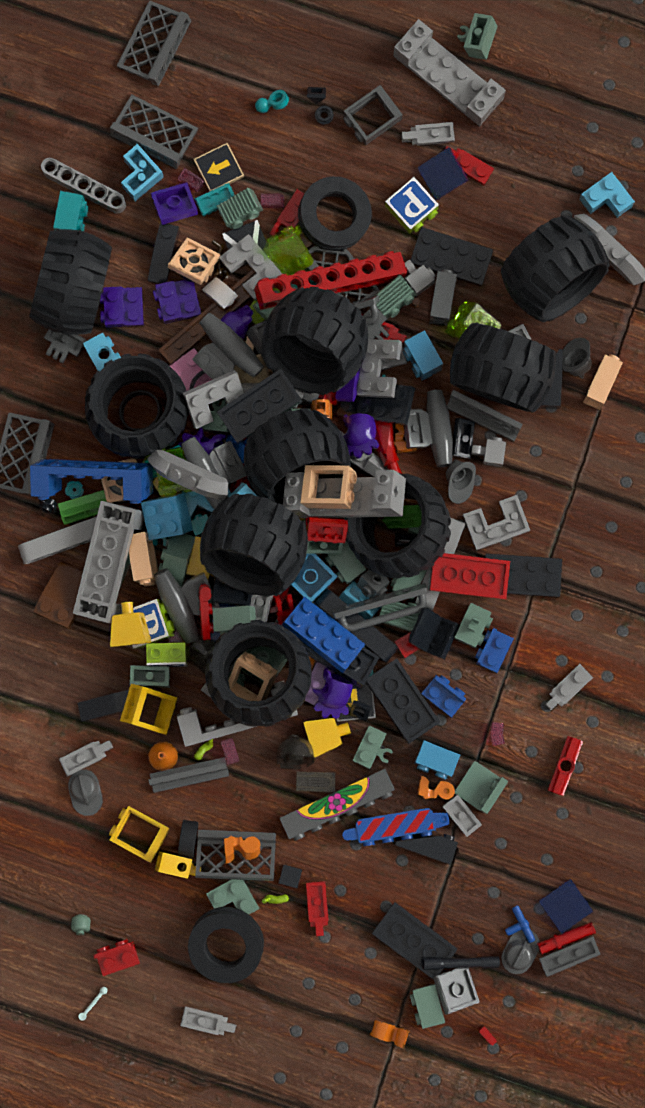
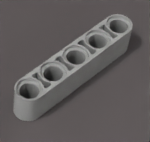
M53 158L43 160L41 169L44 176L77 194L83 195L86 199L113 213H121L125 210L126 202L123 195ZM54 165L55 169L52 172H47V166ZM65 174L72 175L71 179L67 181L63 180L62 177ZM82 182L89 184L86 189H80L79 185ZM98 191L105 192L102 198L95 196ZM116 199L122 201L121 205L117 207L113 206L112 202Z
M97 517L20 544L18 549L23 563L30 564L91 542Z
M450 518L451 524L448 527L451 535L449 542L446 543L444 553L454 554L465 523ZM430 568L426 572L423 583L426 584L428 593L425 594L427 598L425 608L433 611L439 592L429 591ZM418 596L415 601V604L417 605L419 604Z

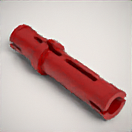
M592 922L560 935L554 934L552 938L540 943L538 942L537 946L541 955L554 949L560 950L564 945L596 934Z

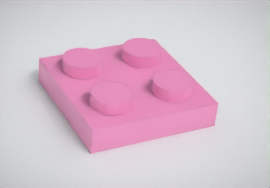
M195 348L170 365L180 376L186 391L190 389L194 376L202 371L192 360L198 353ZM203 374L196 381L194 388L212 379L207 374Z

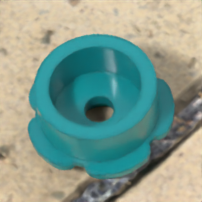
M79 481L68 482L65 488L66 495L70 496L71 499L82 496L84 493L83 485Z

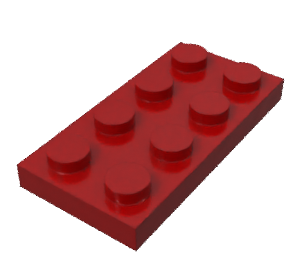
M444 553L442 557H439L434 562L435 565L431 568L429 591L506 600L510 561Z

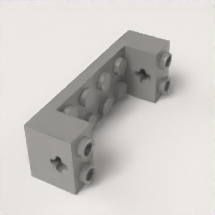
M418 19L394 47V57L478 126H481L504 99L506 90L493 79H490L488 83L435 41L432 38L433 30Z
M376 470L375 477L357 478L353 489L355 498L351 509L306 508L300 503L304 472L288 473L286 475L283 506L289 511L294 512L298 518L403 516L406 478L395 470ZM343 478L318 479L316 498L340 499Z
M100 502L73 614L106 623H112L113 615L121 614V604H117L116 600L134 529L142 530L143 511L110 502Z
M285 681L273 684L274 687L271 688L272 696H275L284 687ZM191 707L184 708L177 715L185 747L253 728L233 720L224 721L223 726L217 727L216 724L206 726L205 731H202L196 709L192 710ZM297 710L292 714V716L298 715Z

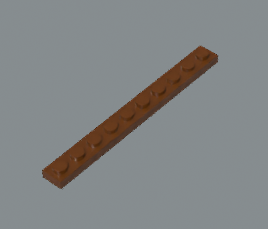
M300 229L268 257L282 271L297 259L300 254L311 247L313 243L307 239ZM251 270L231 288L238 295L232 305L223 309L214 302L158 350L170 365L207 335L199 323L208 313L221 320L227 312L236 311L238 307L251 298L243 288V284L256 275L254 270Z

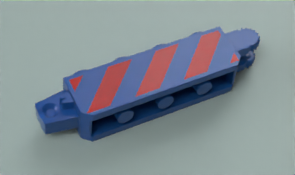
M429 808L364 818L357 821L356 828L344 830L343 838L346 841L358 839V842L363 843V846L375 845V840L382 839V843L393 842V837L401 836V839L405 840L413 838V834L420 833L421 837L430 836L432 831H436V828L449 825L448 813H433Z

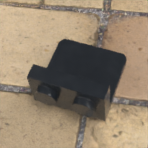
M424 607L418 615L408 641L422 651L445 660L460 624L443 618Z

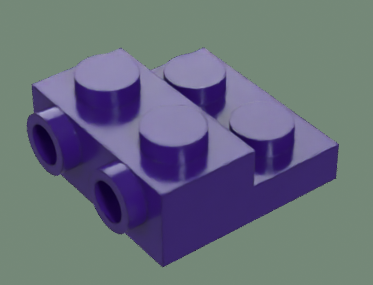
M187 182L151 193L156 213L162 225L198 215L197 207Z
M182 280L155 285L156 290H153L155 302L159 301L161 307L157 309L159 319H163L165 324L194 318L201 314L194 282Z
M103 287L100 303L104 304V311H101V322H105L106 328L144 326L142 287Z

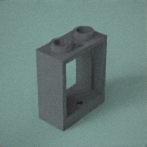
M379 85L345 109L343 120L349 128L352 127L354 129V135L359 142L363 141L367 145L400 122L403 114L382 86ZM377 98L392 119L367 136L352 115Z
M442 270V272L438 271L429 324L448 327L457 276L451 270Z

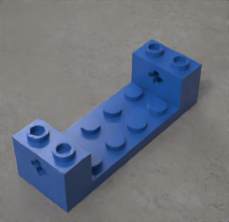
M42 459L30 466L31 496H38L40 500L49 499L50 496H54L55 493L62 490V478L67 477V475H74V478L92 476V479H103L106 476L111 477V480H121L123 477V500H130L132 504L141 503V501L153 494V467L150 463Z

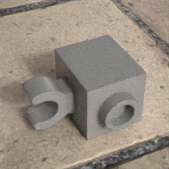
M410 260L404 263L409 274L405 281L417 294L416 297L434 284L435 274L429 267L426 268L422 265L416 269Z
M491 437V440L487 439L486 447L473 445L471 455L484 456V465L502 467L506 442L502 441V438Z

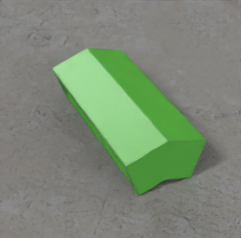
M104 490L59 503L58 507L64 525L97 515L100 502H107Z
M419 505L403 506V516L384 517L382 520L388 528L419 527L421 525V509Z

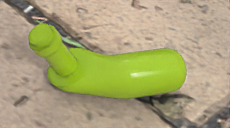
M213 739L208 740V742L199 747L194 755L196 760H201L204 753L213 748Z
M286 894L280 896L267 895L262 899V903L280 904L287 902L289 897Z

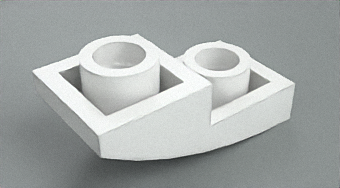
M217 277L202 289L207 296L212 298L223 309L232 305L234 299L238 296Z

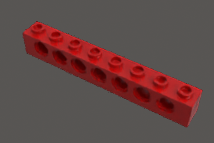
M390 251L378 257L376 255L368 256L364 260L353 259L348 263H334L326 268L319 266L312 269V271L305 272V270H300L293 275L287 276V274H282L274 279L263 278L257 282L254 291L260 310L275 307L286 295L295 291L296 289H293L291 284H295L298 288H310L313 286L324 290L329 289L338 294L389 283L398 275L404 278L407 270L401 252L394 253V251ZM380 265L385 266L387 270H383ZM362 269L368 270L370 274L364 273ZM344 273H349L352 278L345 276ZM327 277H332L334 281H329ZM309 280L314 281L316 285H311ZM272 288L279 289L280 293H275Z

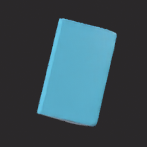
M354 580L339 597L347 605L370 599L356 586L357 583ZM382 606L359 612L358 614L365 620L370 619Z

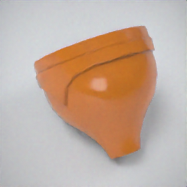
M159 742L150 749L149 761L157 770H169L174 767L178 760V752L171 743Z

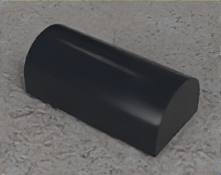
M455 418L453 458L471 459L475 421Z

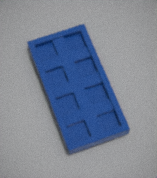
M306 597L301 600L282 624L283 627L295 634L302 642L342 673H344L365 646V643Z

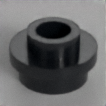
M320 106L317 108L315 119L318 123L326 125L333 120L334 113L330 107ZM326 113L328 117L322 118L321 114Z

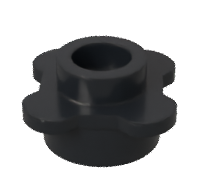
M53 499L39 500L40 504L38 506L44 513H56L57 503Z

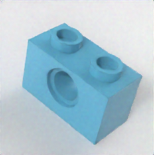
M103 333L83 343L97 371H101L104 368V364L112 359L114 361L121 358L118 352H113L111 347L114 344L110 337H105ZM107 351L109 352V357L101 359L99 358L100 353Z

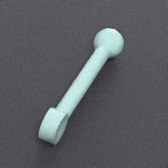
M101 987L100 993L84 1012L79 1014L80 1020H85L87 1013L101 996L107 993L106 987Z

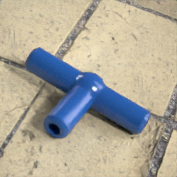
M518 905L513 907L512 911L518 923L506 928V934L510 936L522 930L528 943L535 941V937L529 927V922L525 919Z

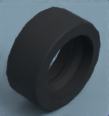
M183 820L178 856L194 857L198 831L197 821Z

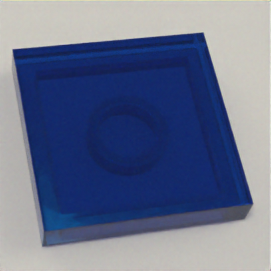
M449 147L418 167L435 200H439L468 181L466 174Z
M571 879L539 901L561 934L593 912Z

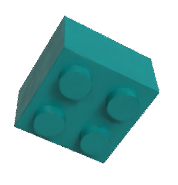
M60 191L53 226L54 230L72 229L84 232L85 224H83V218L87 217L88 206L83 195Z

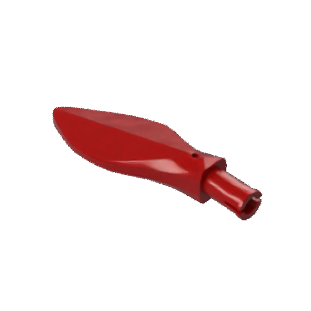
M375 421V439L379 443V447L376 450L384 467L387 466L388 470H395L402 474L397 463L399 459L394 444L393 423Z

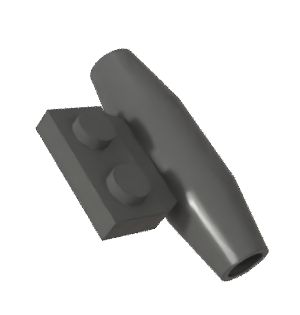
M208 313L200 321L199 324L213 343L205 345L192 360L212 380L234 371L235 365L253 378L263 370L264 366L253 350L227 324L211 313Z
M431 390L427 392L426 412L422 409H411L408 425H404L406 448H425L430 445L436 466L448 467L452 464L453 452L449 411L442 390Z
M195 437L181 443L186 461L226 478L228 484L247 476L245 467L231 440L213 449L209 455ZM204 496L213 509L223 501L222 499Z
M168 568L158 571L154 574L156 585L172 624L186 644L198 640L200 635L194 615H200L198 589L204 583L208 584L211 589V596L213 592L205 573L203 572L186 580L182 587H180ZM211 597L208 603L212 604V611L213 608H220L219 603L211 602Z

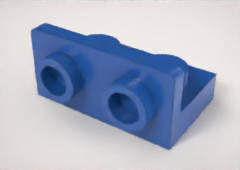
M495 628L492 631L488 630L483 640L486 644L483 649L479 648L475 656L478 659L476 664L498 673L514 638L497 631Z
M436 675L422 692V695L452 718L466 700L464 697L465 693L458 687L453 689L448 685L450 681L444 676L438 677Z

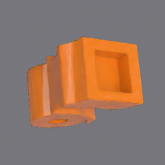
M326 399L312 400V404H310L311 411L317 410L332 420V403Z
M395 424L394 427L397 433L395 434L394 444L397 453L415 452L417 448H406V442L403 439L405 437L404 425Z
M420 776L417 795L423 799L436 798L438 795L441 799L447 800L454 796L455 788L451 783L440 781L431 790L428 787L429 780L424 776Z
M233 836L224 839L226 864L234 860L235 851H239L245 860L258 857L260 854L259 839L252 836L245 840L242 837L237 838Z
M374 1020V1026L370 1035L386 1042L392 1041L396 1046L404 1048L410 1030Z

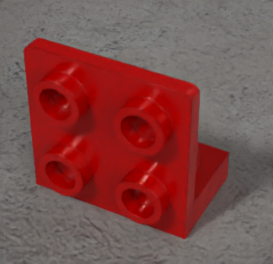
M305 518L308 541L345 543L348 520H344V518Z
M128 939L115 943L116 947L110 949L108 945L96 950L97 954L93 955L94 959L97 958L103 976L140 964L133 941L128 942Z

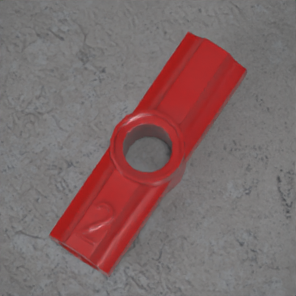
M567 736L547 791L564 796L571 774L575 769V763L583 741ZM564 760L570 763V769L567 772L563 771L560 767L561 762Z

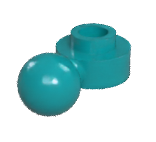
M276 90L270 95L268 100L266 98L258 99L255 103V108L260 113L267 112L271 106L279 110L287 106L289 97L285 91Z

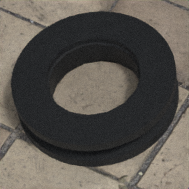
M337 176L322 178L313 183L303 195L298 208V221L304 235L314 245L330 251L345 250L355 245L369 228L372 216L371 204L363 189L355 182ZM330 196L345 200L353 213L350 227L343 231H332L321 225L316 213L320 200Z
M219 907L204 913L193 926L188 941V953L194 967L206 978L219 983H234L250 976L259 965L264 949L263 933L258 923L246 912L232 907ZM222 928L237 932L244 939L245 953L238 960L231 962L215 958L207 947L209 934Z

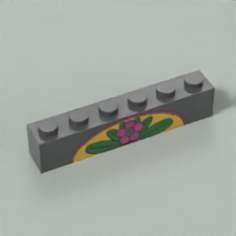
M383 769L281 817L280 820L288 838H293L296 841L305 837L304 832L311 830L313 833L322 829L321 824L329 822L331 825L339 821V816L345 813L348 817L358 812L356 808L362 805L367 808L375 804L374 800L379 797L384 800L392 796V791L395 789L386 769Z

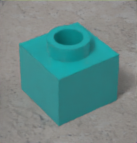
M200 513L191 518L192 529L197 537L202 536L204 526L208 520L206 514L202 515Z

